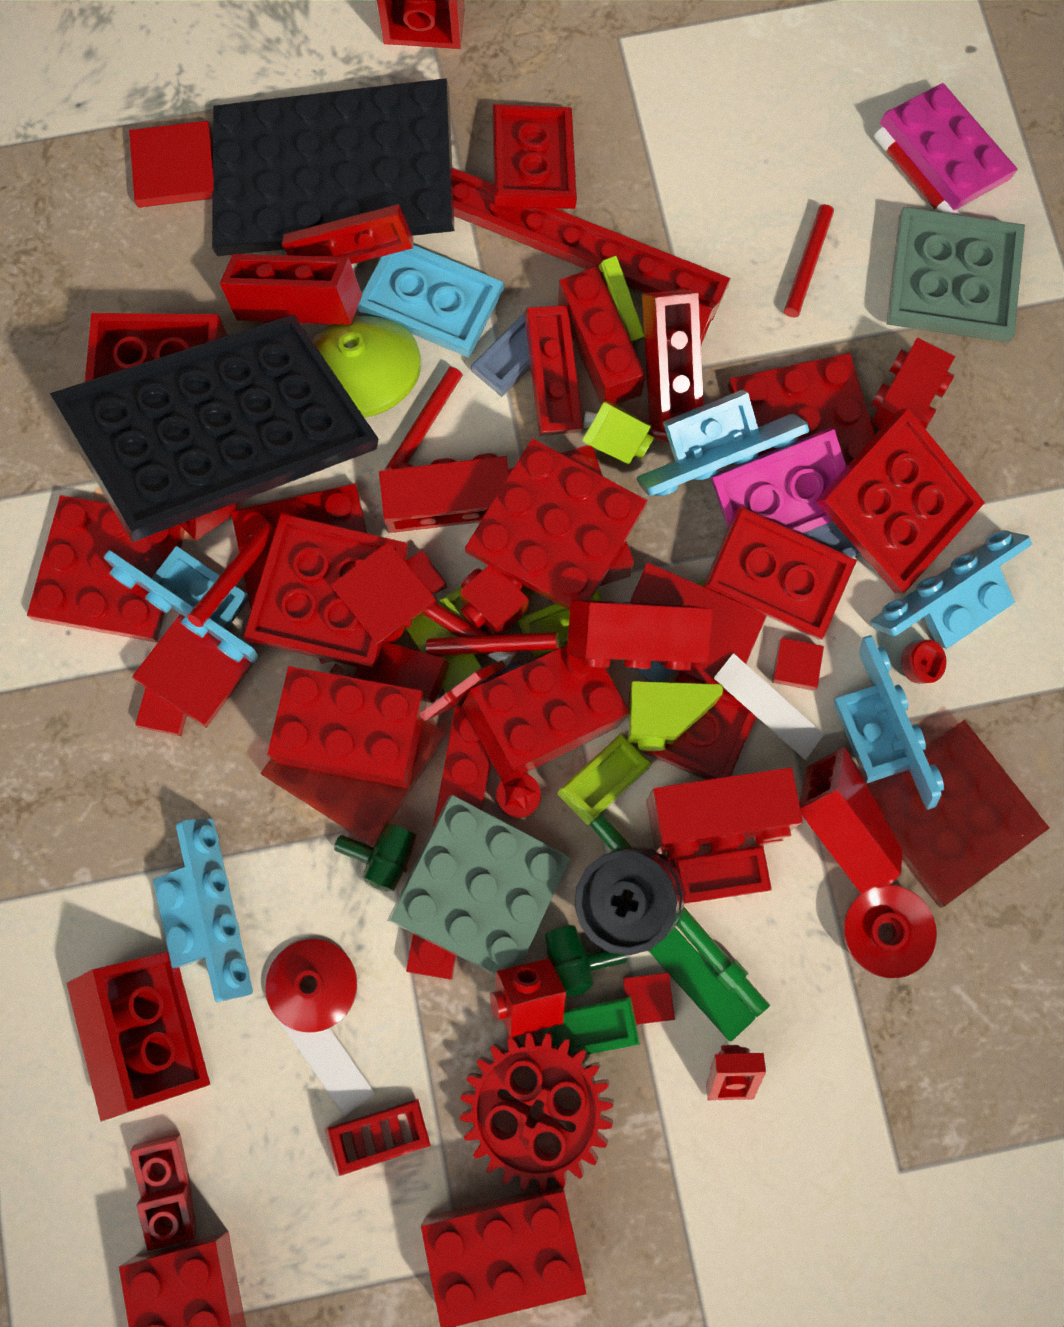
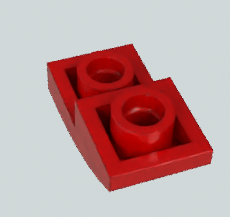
M180 1133L135 1144L130 1150V1155L140 1193V1199L136 1206L147 1251L194 1240L196 1237L193 1199Z

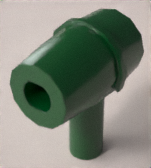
M387 823L374 847L341 834L335 842L334 851L365 863L366 867L362 878L368 885L384 892H393L403 874L407 872L406 867L417 835L402 827Z
M575 925L556 928L545 934L548 958L566 991V996H576L588 991L593 986L591 971L627 963V955L610 953L605 949L586 953Z

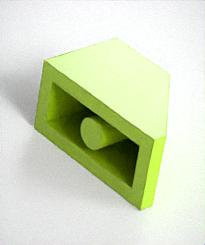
M606 400L582 441L630 464L634 456L642 460L654 437L648 434L651 424L610 400Z
M632 681L629 689L628 743H638V749L665 750V744H673L718 702L723 694V685Z

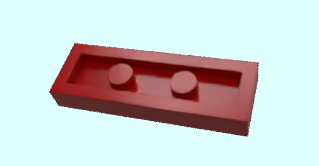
M397 204L284 234L282 246L287 255L349 257L351 264L413 249L414 238L400 205Z
M568 305L529 307L525 310L524 317L539 436L580 433L583 429Z

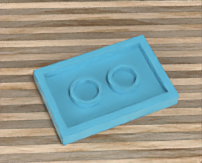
M413 245V249L381 257L362 292L358 311L368 316L391 320L405 327L413 335L470 358L504 291V282Z

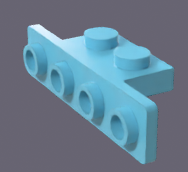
M740 390L664 421V428L675 461L639 475L637 481L639 486L649 496L671 494L678 489V485L689 480L710 478L716 475L721 467L731 463H747L754 460L758 456V452L771 447L781 448L795 443L798 440V436L809 432L808 423L795 414H790L757 427L749 394L744 390Z
M1008 530L990 535L986 538L984 545L972 553L957 557L951 562V567L937 576L924 579L916 586L915 591L903 599L894 600L886 604L882 608V613L871 619L870 622L873 628L896 636L924 618L935 642L942 648H949L1015 603L1000 566L1032 545L1030 537Z
M177 546L152 578L110 550L105 554L104 559L113 567L109 574L129 589H132L137 584L149 593L145 597L147 601L166 614L172 608L183 615L185 618L181 623L199 637L203 638L208 632L221 641L217 648L234 661L239 663L244 657L254 664L258 659V654L251 646L227 631L228 627L250 599L244 591L235 586L202 627H196L188 620L187 615L219 578V574Z
M872 635L862 637L859 655L872 683V687L835 698L834 707L865 782H873L909 770L925 808H934L941 797V791L944 790L942 776L936 765L929 766L923 752L926 749L923 733L917 724L911 725L905 711L908 710V702L904 690L899 684L894 686L888 673L891 671V664L883 646L877 647Z
M213 819L180 821L176 824L185 867L153 879L172 968L183 967L206 959L216 1002L251 995L253 989L249 969L245 959Z

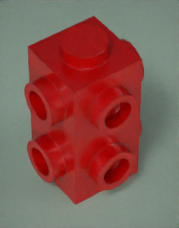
M916 338L909 352L901 349L889 372L896 375L890 386L882 383L870 405L877 409L871 421L872 425L881 430L898 410L909 408L926 429L936 412V409L930 406L934 396L937 395L942 398L955 376L948 372L956 356L920 338Z

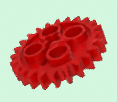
M552 1031L547 1032L542 1043H537L534 1032L526 1034L525 1044L522 1045L516 1036L511 1038L509 1036L507 1038V1051L497 1043L490 1047L494 1061L483 1056L476 1061L478 1067L484 1073L483 1075L470 1073L466 1078L467 1082L475 1087L476 1090L465 1091L460 1098L465 1103L472 1105V1109H468L460 1115V1120L471 1122L474 1125L464 1135V1139L468 1141L479 1140L480 1145L472 1156L476 1159L487 1154L491 1158L486 1169L488 1174L495 1171L499 1166L505 1169L502 1181L504 1185L515 1174L520 1176L521 1191H526L531 1179H537L541 1192H546L549 1178L554 1177L557 1184L564 1188L567 1182L566 1172L568 1170L578 1179L583 1177L584 1170L580 1162L581 1160L594 1166L596 1165L598 1156L591 1148L592 1146L606 1148L608 1139L598 1129L606 1130L611 1129L613 1126V1120L601 1114V1112L613 1108L614 1105L613 1099L600 1097V1093L609 1087V1080L601 1079L595 1081L593 1076L599 1070L600 1063L595 1062L585 1066L583 1060L587 1049L583 1047L575 1054L569 1052L571 1038L568 1036L559 1047L553 1045ZM518 1066H527L533 1069L537 1075V1085L529 1089L520 1087L514 1080V1069ZM562 1087L575 1089L580 1095L581 1104L575 1109L563 1108L556 1100V1091ZM499 1090H507L513 1097L520 1100L521 1103L501 1097ZM536 1099L545 1103L543 1106L545 1114H541L538 1120L530 1117L531 1108L528 1106H532ZM506 1110L514 1114L517 1119L518 1128L513 1132L500 1130L494 1120L496 1112ZM552 1117L563 1121H570L575 1124L576 1129L573 1131L568 1130ZM547 1131L554 1133L561 1141V1149L555 1153L544 1152L537 1144V1135Z

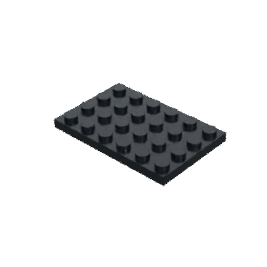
M447 78L213 106L212 249L217 256L284 249L282 246L284 234L397 204L400 205L412 236L455 231L450 90Z
M294 314L50 393L53 409L132 542L377 449L379 440Z

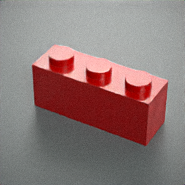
M233 254L219 283L237 321L272 322L294 314L300 323L351 325L362 297L349 257Z
M597 266L560 279L558 305H568L572 338L601 406L606 400L620 404L641 396L645 373L599 267Z
M685 289L642 293L649 421L665 430L664 421L703 406L699 297L697 292Z
M484 453L475 456L473 460L456 462L454 459L442 458L433 461L431 465L415 467L412 464L399 463L390 466L389 470L379 471L383 518L388 533L480 523L509 476L507 456L498 457L496 454Z
M571 599L567 654L582 657L583 665L591 667H610V660L616 659L624 660V667L651 669V661H664V668L691 670V662L709 663L713 609L689 605Z

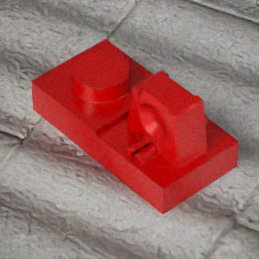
M721 1045V1052L714 1055L706 1082L707 1101L754 1099L766 1074L764 1053H750L749 1048L740 1047L739 1045Z

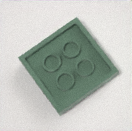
M903 207L898 221L886 325L1009 343L1015 336L1025 225Z
M451 795L448 797L387 921L496 975L498 970L522 964L571 857Z

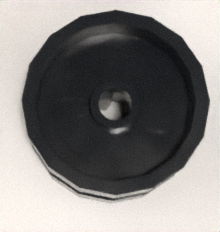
M629 846L602 855L585 869L576 886L574 906L581 928L593 943L610 953L634 955L651 950L674 930L684 911L685 890L680 873L667 857L651 848ZM630 890L634 893L632 900L639 902L637 906H632L626 901L625 895L627 891Z

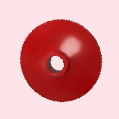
M900 886L875 887L860 894L849 906L844 919V939L849 953L863 969L878 977L890 979L903 978L916 973L929 961L936 946L937 929L931 910L917 894ZM883 923L888 924L893 930V936L889 941L883 940L879 935V927Z
M320 939L301 940L286 947L272 962L265 984L267 1002L272 1013L285 1026L306 1033L324 1031L338 1024L350 1011L357 994V974L348 955L338 946ZM307 976H314L317 980L315 991L309 994L304 993L301 989L302 980Z

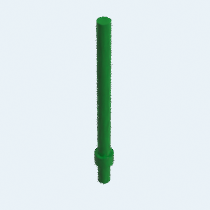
M603 813L590 824L592 829L612 851L631 846ZM684 907L683 914L677 923L679 929L719 973L716 978L727 991L732 989L756 1017L760 1016L770 1007V1004L746 978L749 973L737 959L733 962Z

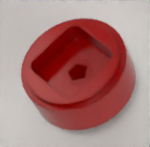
M933 640L913 641L902 652L901 667L903 673L913 683H934L943 676L946 670L947 660L945 652Z
M524 773L504 784L501 780L497 787L496 798L503 813L509 817L521 819L532 815L537 810L541 801V790L537 781L532 776Z

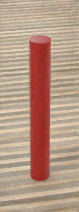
M822 204L818 208L784 308V314L789 317L795 318L800 315L834 214V208L830 205Z
M448 367L385 467V470H389V467L395 464L409 463L461 380L463 374L457 368Z
M264 522L191 610L187 618L193 625L202 627L273 540L276 530L273 525Z
M558 632L428 638L426 641L427 654L434 656L559 649Z

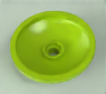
M357 316L353 318L351 325L331 324L312 339L364 418L381 414L396 406L407 397L419 379L421 354L418 344L405 327L391 320L375 316Z

